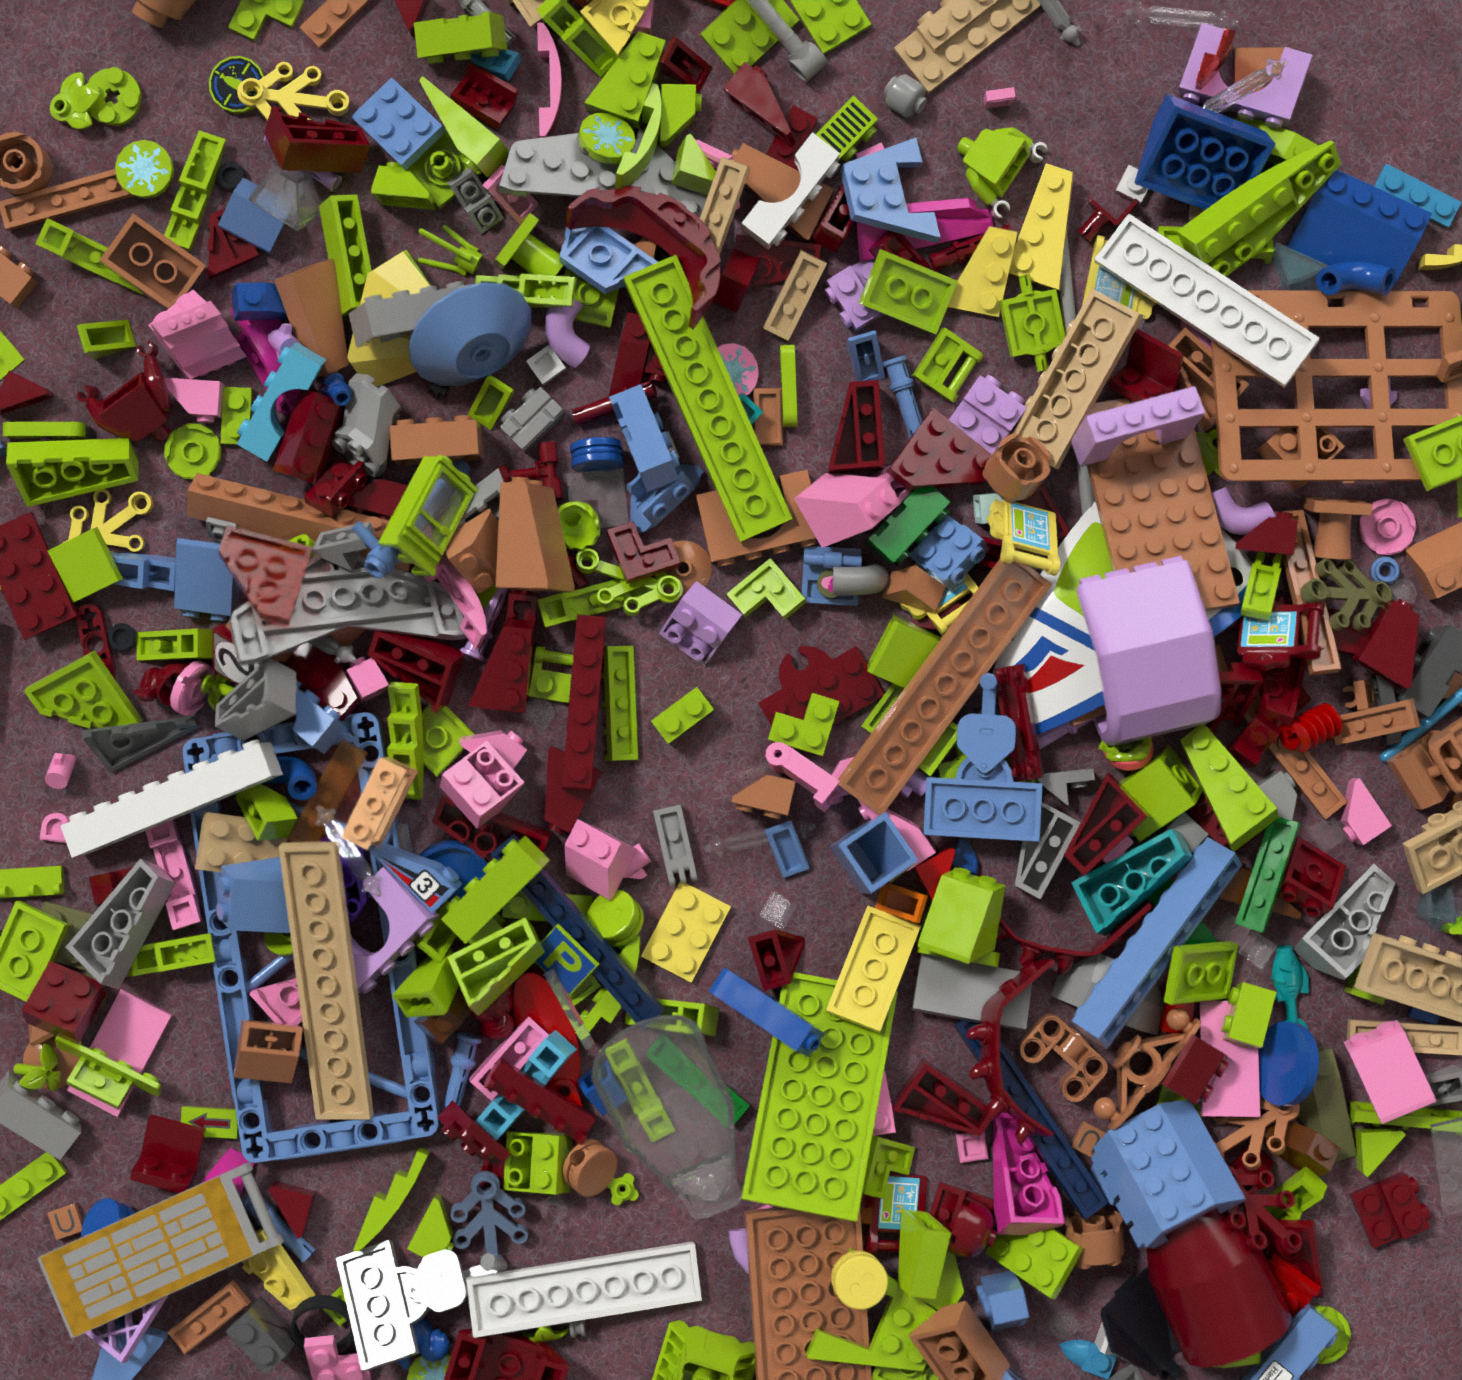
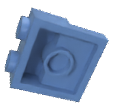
M947 514L909 554V557L951 591L965 579L966 574L975 564L980 563L984 559L989 548L980 536L964 524H959Z

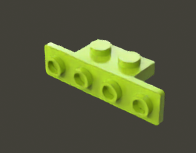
M56 1036L55 1043L57 1048L79 1058L66 1081L67 1085L116 1109L120 1108L132 1085L159 1097L161 1084L158 1083L159 1080L149 1073L141 1075L133 1071V1067L122 1060L115 1062L107 1058L108 1055L98 1048L92 1047V1049L82 1046L81 1041L77 1045Z

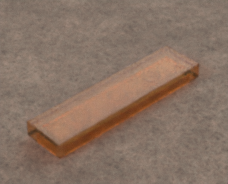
M345 739L341 740L317 784L314 796L306 804L288 840L294 843L321 841L367 757V751Z

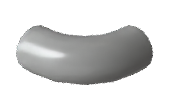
M876 563L863 567H833L832 594L837 596H855L879 593L885 589L888 583V571L881 564Z

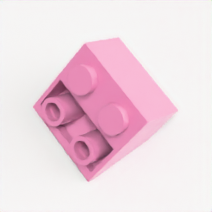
M486 741L442 774L440 788L478 829L505 807L524 785V781Z

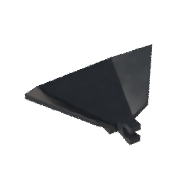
M1147 1266L1136 1277L1131 1276L1114 1292L1115 1297L1101 1309V1320L1112 1354L1151 1376L1156 1377L1158 1371L1161 1380H1166L1169 1376L1171 1380H1177L1182 1373L1178 1365L1170 1360L1169 1355L1179 1349V1346L1150 1284Z

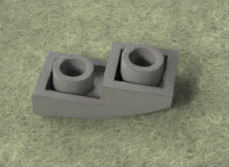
M469 168L447 182L480 234L504 219L494 200L482 186L483 184L477 174L473 173Z
M212 517L207 518L208 537L213 538L214 543L232 545L242 549L244 533L239 524Z

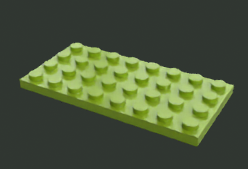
M794 972L791 983L782 986L779 1002L824 1032V1035L821 1038L819 1047L811 1053L809 1058L795 1051L775 1036H772L741 1199L857 1222L898 992L896 991L881 1032L877 1033L826 1013L838 980Z

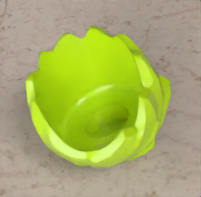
M570 501L560 505L558 513L566 547L572 550H585L588 546H593L599 538L601 530L599 516L595 509L589 503L582 501Z

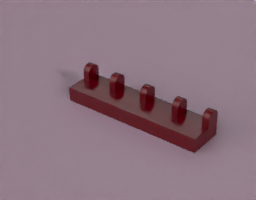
M499 1058L484 1080V1087L489 1091L492 1089L505 1097L509 1103L517 1104L530 1112V1115L534 1118L542 1119L552 1125L554 1130L562 1131L575 1139L576 1143L580 1145L585 1142L587 1132L596 1121V1116L502 1058Z

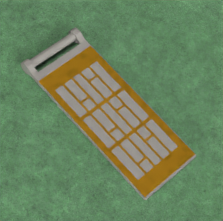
M251 1162L242 1164L41 1255L38 1258V1262L70 1337L75 1338L283 1243V1236L281 1233L278 1234L251 1172L253 1170ZM241 1176L266 1234L267 1240L261 1243L234 1184L233 1179Z

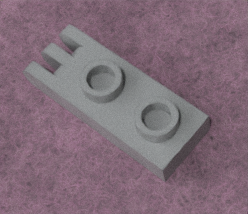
M681 805L654 810L653 814L669 885H675L676 881L673 875L675 873H679L681 884L687 883L684 871L690 870L691 880H698Z

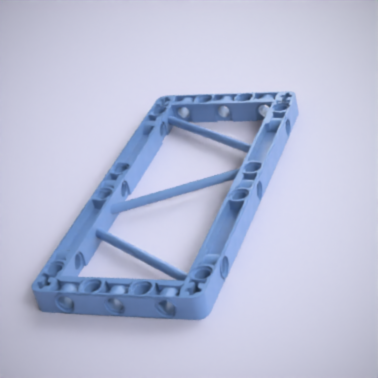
M364 712L349 714L343 722L338 720L346 728L332 744L354 742L361 794L379 758L387 757L381 719L376 714ZM365 718L368 721L374 722V727H371L369 732L370 737H377V741H362V738H368L367 730L361 728V724L366 721ZM295 722L276 724L256 734L260 738L261 743L271 742L275 754L314 748L293 731ZM224 732L188 740L183 747L185 774L193 771L192 766L206 760H209L210 763L217 761V755L230 750H234L237 753L244 750L242 745L248 743L250 738L242 740ZM371 745L375 746L379 752L378 758L373 762L369 761L365 756L366 749ZM197 746L204 749V753L199 754V757L192 753V750L196 749ZM220 801L190 812L196 855L203 813L222 814ZM289 801L297 817L338 833H343L347 823ZM396 816L383 843L402 849L398 817ZM371 845L369 848L373 875H375L385 866L371 853L376 847ZM199 870L208 933H212L216 962H213L231 1090L244 1158L251 1163L286 1160L402 1142L434 1134L441 1124L437 1118L441 1112L435 1079L432 1043L426 1034L414 1023L417 1017H406L393 997L392 1001L405 1086L371 1072H368L369 1081L372 1086L406 1098L409 1109L393 1114H387V1112L375 1113L370 1120L349 1119L331 1123V1120L297 1125L292 1129L275 1131V1129L271 1128L267 1098L264 1099L262 1081L234 1078V1067L241 1019L255 1020L253 1001L249 992L258 988L293 960L294 957L293 955H279L249 979L246 957L243 958L240 940V936L243 935L242 931L229 930L228 927L222 928L218 924L216 906L220 903L218 879L221 877V872ZM378 903L385 945L389 937L390 925L387 914ZM416 940L413 942L415 947L409 952L408 957L405 959L398 957L394 961L396 966L388 973L391 994L400 987L420 964ZM228 970H233L237 973L238 982L236 985H232L227 981L226 973ZM300 1045L299 1057L308 1060L306 1047ZM424 1086L428 1088L430 1098L427 1100L420 1099L416 1094L417 1087ZM432 1105L427 1110V1117L434 1122L427 1128V1125L425 1123L421 1124L420 1121L425 1117L424 1107ZM249 1112L258 1115L260 1119L258 1126H253L248 1122L247 1115ZM367 1123L375 1125L378 1130L377 1136H368L364 1131V1125ZM261 1131V1133L257 1137H255L254 1133ZM308 1133H317L321 1139L320 1145H312L308 1141ZM256 1142L258 1146H263V1150L259 1154L257 1150H252L251 1148Z

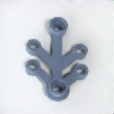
M490 1171L477 1173L472 1178V1191L462 1202L455 1203L452 1206L450 1216L457 1223L464 1222L468 1217V1212L480 1200L482 1210L464 1229H458L454 1233L453 1243L459 1249L467 1248L473 1236L484 1226L486 1253H491L504 1260L502 1255L498 1254L495 1225L511 1236V1240L516 1244L526 1242L528 1229L523 1224L515 1225L494 1209L493 1199L506 1207L510 1216L514 1218L524 1215L526 1204L523 1199L512 1198L499 1188V1178ZM483 1181L490 1182L491 1185L488 1187H484L480 1183ZM520 1205L522 1209L515 1211L512 1209V1206ZM456 1210H462L464 1211V1214L459 1216L456 1215L454 1212ZM517 1231H522L524 1235L522 1237H517L514 1233ZM459 1236H465L467 1240L461 1242L457 1238Z

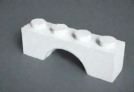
M812 132L794 158V163L799 170L801 180L798 189L791 197L781 202L768 203L759 200L743 220L741 229L768 250L773 244L778 246L787 234L785 228L790 222L795 224L804 213L805 209L802 207L808 199L813 201L823 188L820 184L827 176L830 179L840 167V164L837 163L840 153Z

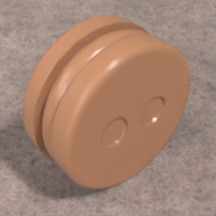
M585 1140L582 1145L578 1144L568 1154L562 1170L563 1180L581 1196H595L601 1193L612 1181L617 1169V1157L612 1150L605 1147L598 1140Z

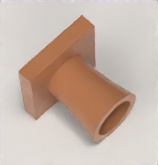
M1302 496V508L1312 512H1320L1313 547L1314 557L1352 559L1350 543L1352 514L1372 516L1373 504L1353 499Z

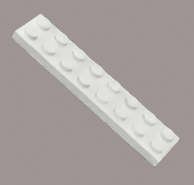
M1129 213L1094 259L1096 264L1284 388L1319 342V337Z
M693 1241L466 1277L473 1338L702 1301L696 1249Z

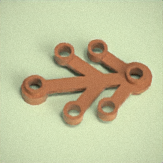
M1260 1097V1109L1268 1111L1260 1117H1212L1213 1121L1219 1125L1229 1123L1243 1126L1223 1140L1215 1143L1223 1159H1225L1224 1153L1251 1137L1249 1149L1243 1154L1242 1160L1248 1170L1258 1169L1261 1165L1260 1153L1266 1127L1276 1122L1274 1135L1267 1140V1146L1272 1154H1282L1286 1149L1284 1140L1288 1122L1298 1117L1300 1105L1291 1106L1288 1110L1283 1111L1280 1110L1279 1105L1271 1104ZM1278 1141L1282 1144L1278 1149H1274L1271 1147L1272 1143ZM1249 1157L1257 1158L1254 1164L1247 1163Z

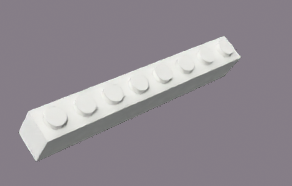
M259 739L250 741L242 745L244 749L237 753L234 750L226 751L217 755L218 760L210 763L209 760L202 761L193 765V771L185 774L183 770L167 776L169 780L160 784L159 781L146 784L143 786V792L135 794V791H131L118 796L119 801L114 804L107 801L94 806V812L86 814V811L70 816V822L60 825L71 857L88 855L283 775L271 742L260 743Z

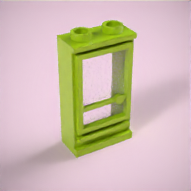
M443 455L424 456L378 544L381 547L398 548L401 552H399L397 559L403 563L415 564L412 570L414 575L434 577L437 572L435 568L474 493H477L479 489L470 482L471 479L468 475L459 472L453 466V462Z

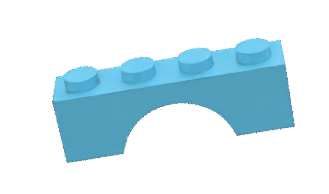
M295 342L291 348L285 347L277 360V362L281 363V366L277 373L271 371L264 383V386L268 388L263 397L257 396L250 409L254 411L250 421L245 419L237 434L241 435L237 445L266 462L272 457L286 432L276 414V404L280 394L291 389L308 390L326 362L325 358L298 342Z
M555 1030L543 1040L521 1070L547 1085L577 1048ZM499 1094L478 1117L476 1122L498 1140L509 1130L525 1109L515 1103H509L505 1097Z

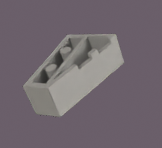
M270 658L265 659L216 705L215 727L242 740H246L295 715L296 671Z

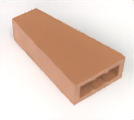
M742 143L739 150H733L731 155L734 161L751 167L744 188L758 201L768 203L781 202L791 197L798 189L801 181L798 170ZM823 183L820 184L823 188L813 201L808 199L802 208L805 211L795 224L790 222L787 226L804 243H809L834 194V189Z
M329 259L275 279V285L289 322L292 325L295 338L301 345L326 359L318 376H322L323 380H325L330 374L339 373L338 370L348 366L349 363L334 260Z

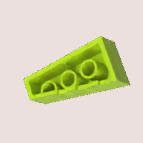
M129 438L7 443L6 465L27 507L138 481V457Z

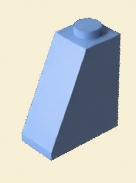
M114 1319L115 1331L126 1328L125 1319ZM148 1327L126 1363H121L101 1347L92 1380H132L167 1340L169 1334L166 1331ZM126 1333L116 1336L117 1349L121 1352L127 1345Z

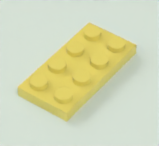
M867 905L827 1006L826 1013L880 1033L921 926Z

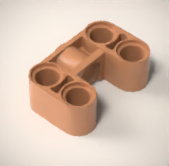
M1047 1013L1040 1016L1018 1041V1053L1029 1063L1039 1062L1053 1049L1072 1066L1059 1083L1061 1093L1072 1102L1083 1100L1107 1073L1108 1067L1104 1058L1080 1034L1054 1014ZM1049 1020L1057 1022V1029L1053 1034H1045L1043 1030L1044 1024ZM1031 1041L1037 1042V1052L1034 1055H1026L1024 1053L1025 1045ZM1091 1059L1099 1061V1068L1094 1073L1086 1071V1064ZM1073 1080L1079 1081V1091L1075 1094L1067 1093L1068 1083Z

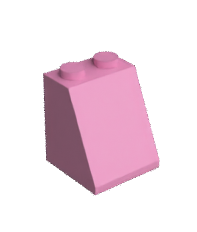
M835 473L823 474L794 498L822 548L872 529L900 504L895 491L891 488L887 479Z
M1398 1020L1383 1022L1376 1029L1366 1033H1357L1351 1036L1349 1040L1343 1042L1366 1095L1382 1124L1437 1102Z

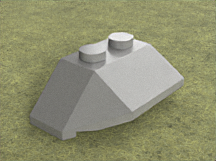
M1099 953L1073 963L1067 974L1062 976L1058 974L1050 996L1076 1007L1085 1004L1091 995L1093 987L1104 978L1114 959ZM1157 983L1154 984L1125 1024L1126 1026L1158 1035L1165 1002Z

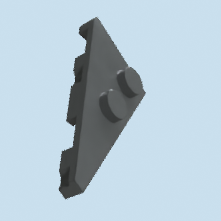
M194 716L88 729L81 733L85 743L107 770L112 773L199 728V725Z

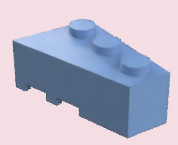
M640 384L610 396L611 404L647 492L678 480L679 477L675 468L679 467L680 463L675 451H668L672 447L666 431L660 432V430L664 429L659 413L653 414L642 385Z
M1006 1271L980 1277L981 1285L976 1286L985 1316L989 1319L991 1332L1025 1325L1029 1315L1024 1291L1015 1273Z

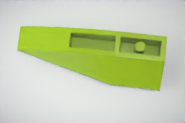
M1330 140L1302 152L1259 174L1222 197L1177 231L1184 250L1225 277L1259 253L1338 169L1341 161L1335 143Z

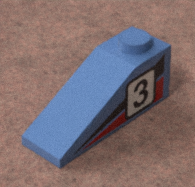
M383 842L371 851L432 914L462 885L458 874L452 868L445 867L437 861Z

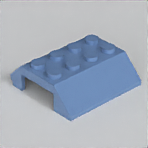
M1188 1099L1160 1103L1122 1123L1116 1130H1109L1093 1147L1095 1153L1091 1159L1100 1175L1107 1173L1103 1182L1112 1199H1121L1116 1206L1125 1224H1134L1129 1231L1138 1248L1151 1247L1154 1249L1168 1241L1165 1234L1215 1208L1221 1214L1246 1201L1195 1107Z

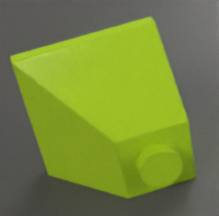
M388 162L387 166H378L371 194L379 205L435 210L436 204L430 193L408 169L405 171L396 162Z

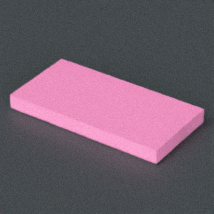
M122 988L89 1049H92V1047L98 1048L108 1055L107 1058L115 1062L122 1060L133 1067V1071L142 1074L173 1015ZM132 1085L119 1109L105 1104L71 1086L68 1087L67 1091L118 1117L135 1086Z
M1215 1000L1198 1002V1019L1201 1021L1199 1038L1228 1055L1226 1062L1229 1063L1221 1078L1216 1076L1211 1084L1214 1091L1206 1103L1201 1101V1116L1260 1117L1258 1049L1223 1040L1225 1032L1221 1031V1025L1224 1016L1229 1015L1232 1004H1228V1001Z

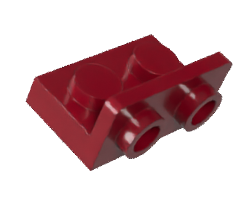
M338 458L304 495L305 503L333 518L340 509L342 510L347 506L350 498L365 486L367 481L365 463L359 460L353 466Z

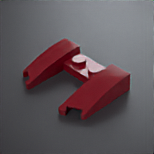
M1230 663L1227 671H1218L1221 685V711L1217 718L1206 725L1212 733L1217 732L1216 727L1219 721L1232 720L1234 727L1240 724L1264 681L1260 669L1247 668L1244 666V663Z

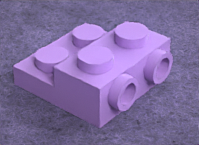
M876 258L860 261L852 267L850 265L826 280L827 288L824 291L832 304L838 303L843 311L839 313L843 323L847 328L852 326L855 332L884 315L881 312L859 304Z
M980 375L949 420L992 454L1003 438L1012 430L1027 407L1023 405L1025 400L1017 393L1010 391L1007 394L999 389L1001 383L994 377L987 375L984 378Z

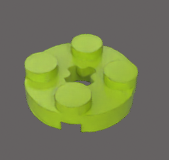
M111 67L98 71L84 85L97 90L101 94L96 104L88 111L98 122L106 125L121 126L133 120L138 114L142 99L140 86L129 73L122 71L120 68ZM111 90L114 93L118 91L120 93L117 96L118 102L116 104L111 101L106 102L108 98L107 93Z

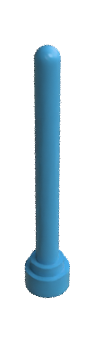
M1462 687L1439 705L1430 717L1422 719L1419 722L1420 727L1406 732L1401 737V743L1392 744L1380 755L1381 761L1387 763L1386 760L1409 746L1462 702Z

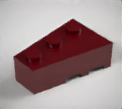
M507 618L468 704L469 707L525 713L529 702L536 621Z
M1107 773L1064 855L1085 876L1150 814L1111 773Z
M924 1058L891 1103L893 1111L916 1116L926 1121H933L977 1136H981L991 1122L987 1116L989 1105L987 1102Z

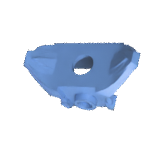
M680 464L679 467L675 468L679 477L678 480L648 492L640 473H638L634 480L627 483V490L632 495L630 501V521H634L639 534L648 532L653 526L655 527L696 489L695 487L701 482V477L704 473L698 465Z

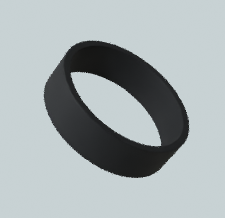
M329 1295L312 1296L302 1301L294 1311L290 1329L292 1340L296 1346L305 1352L304 1343L306 1337L299 1331L296 1324L297 1319L309 1310L329 1309L342 1315L349 1323L351 1331L345 1338L336 1343L338 1354L344 1352L351 1345L354 1338L346 1302Z

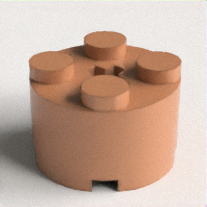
M9 132L0 135V186L16 196L44 189L50 183L52 175V161L47 151L34 139L22 133Z
M1018 433L1006 436L986 462L983 477L988 481L992 489L1001 495L1006 502L1014 503L1016 500H1025L1031 497L1050 473V454L1046 447L1034 437H1020Z
M1102 1207L1089 1218L1083 1220L1077 1210H1074V1216L1069 1218L1067 1215L1065 1217L1066 1237L1084 1248L1075 1264L1076 1267L1088 1269L1093 1265L1106 1264L1116 1266L1121 1263L1125 1246L1123 1218L1118 1211L1114 1210V1214L1106 1212V1207Z

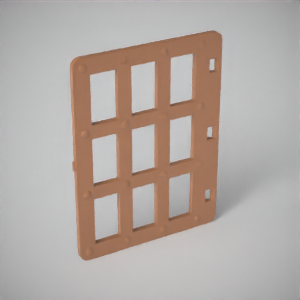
M1247 290L1307 330L1308 328H1365L1367 359H1311L1309 354L1292 377L1295 409H1238L1236 378L1269 377L1243 360L1234 359V354L1211 340L1219 471L1221 477L1228 482L1342 481V484H1353L1354 481H1422L1412 459H1394L1392 427H1433L1462 415V376L1444 382L1446 409H1390L1388 377H1437L1436 374L1442 359H1386L1384 328H1439L1442 358L1451 351L1457 352L1462 350V322L1458 296L1451 291H1390L1387 295L1368 291H1340L1333 295H1326L1321 291ZM1327 299H1342V307H1328ZM1412 299H1426V307H1413ZM1312 378H1368L1371 409H1314ZM1372 427L1375 459H1318L1316 428ZM1239 428H1297L1299 460H1241Z

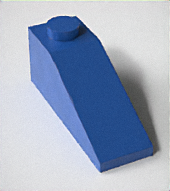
M236 283L231 292L234 321L288 319L275 284Z

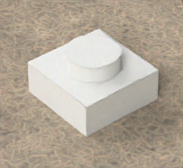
M1128 165L1115 192L1132 201L1137 199L1139 204H1141L1148 189L1134 183L1138 169Z
M550 345L526 361L543 385L566 370V367L550 348Z

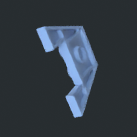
M917 138L844 163L840 168V173L852 221L937 243L941 237L935 213H908L898 168L919 167L921 165L922 158Z

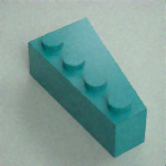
M1170 829L1071 882L1096 934L1106 936L1189 862L1193 856L1181 832Z

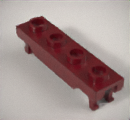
M1025 664L996 668L995 677L999 691L998 701L1001 715L1009 717L1016 727L1015 748L1008 754L1014 782L1043 778L1044 772Z

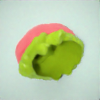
M1151 737L1114 746L1102 741L1099 745V749L1103 751L1107 761L1112 766L1125 771L1140 769L1147 765L1153 757L1154 749Z

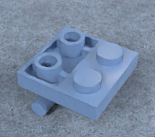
M821 546L804 547L801 594L806 599V603L858 606L859 595L838 596L836 598L822 596L817 589V579L822 572L833 569V567H861V549L822 548Z

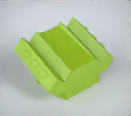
M680 1320L670 1322L652 1380H753L756 1370L754 1343L749 1341L740 1343L736 1337L718 1334L700 1326L689 1327Z

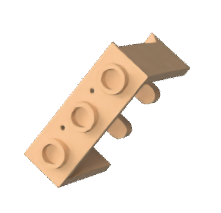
M380 757L341 837L366 850L371 845L378 846L381 842H384L418 770L391 757Z

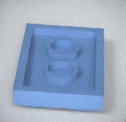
M392 77L351 116L405 171L446 132L445 128Z

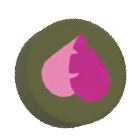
M833 569L825 570L817 579V589L826 598L838 597L832 594Z

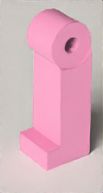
M775 742L768 746L765 756L770 769L776 773H785L813 793L816 807L826 812L842 792V787L838 785L840 781L782 742Z

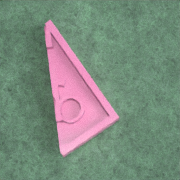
M296 978L253 989L249 992V995L275 1023L298 1025L302 1022Z

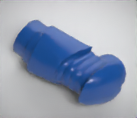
M332 373L323 381L325 387L322 389V394L332 398L335 404L339 406L348 404L352 396V390L345 383L343 375Z

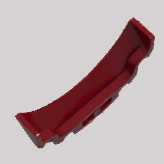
M625 186L623 189L601 191L600 187L590 189L567 207L566 227L570 230L585 227L622 229L651 240L664 249L671 257L677 255L689 282L692 294L693 307L691 308L688 327L692 330L695 329L714 300L720 280V256L718 249L716 250L709 229L695 213L688 211L684 204L663 193L655 195L641 191V187Z

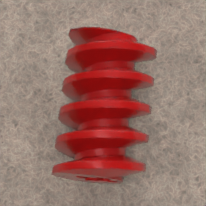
M1322 703L1295 716L1290 725L1282 722L1279 727L1281 729L1279 738L1285 748L1304 753L1340 735L1343 730L1342 719L1332 705Z

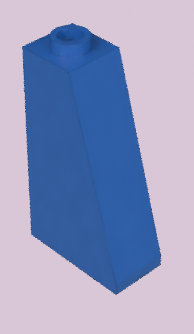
M725 967L709 990L711 994L808 1058L812 1052L817 1050L821 1043L824 1032L747 979Z

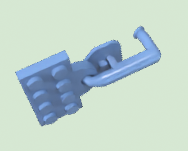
M987 673L980 678V685L983 688L982 714L965 715L958 723L957 746L967 758L958 767L956 778L926 777L923 835L1039 842L1043 784L1013 781L1012 770L1004 758L1015 748L1016 727L1009 717L995 715L997 679L993 674ZM991 769H993V770L991 771V773H989V774H981V773H980V772H982V773H988V772H990Z

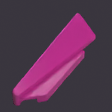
M970 198L907 203L908 213H935L941 238L937 243L902 235L915 249L983 234L989 226L993 227L991 209L981 210L977 208L975 201ZM856 222V241L860 261L875 259L869 252V249L888 230Z
M232 308V309L230 310V312H231L232 316L234 317V315H233V308ZM280 320L237 321L243 330L236 340L241 345L240 348L246 354L247 360L264 386L271 371L277 373L281 366L277 362L276 350L268 342V335L271 331L279 329L282 324ZM291 389L280 394L276 404L280 413L285 416L292 414L300 389Z

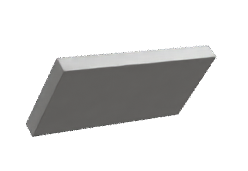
M921 953L912 1011L980 1023L981 1012L986 1001L999 991V987L1004 982L1014 978L1020 971L977 963L967 964L955 959ZM1032 983L1003 1007L1000 1027L1025 1032Z

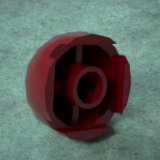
M966 1197L965 1204L961 1207L951 1233L953 1238L951 1243L949 1242L948 1252L968 1258L980 1255L986 1246L992 1248L998 1231L993 1230L994 1219L986 1206Z

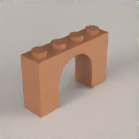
M808 469L779 476L783 498L793 519L783 523L775 534L766 538H749L739 542L717 491L696 495L711 564L717 563L718 567L735 564L734 558L745 556L746 561L762 558V552L773 550L775 555L790 551L789 546L801 544V548L818 545L814 533L794 500L797 495L811 485Z

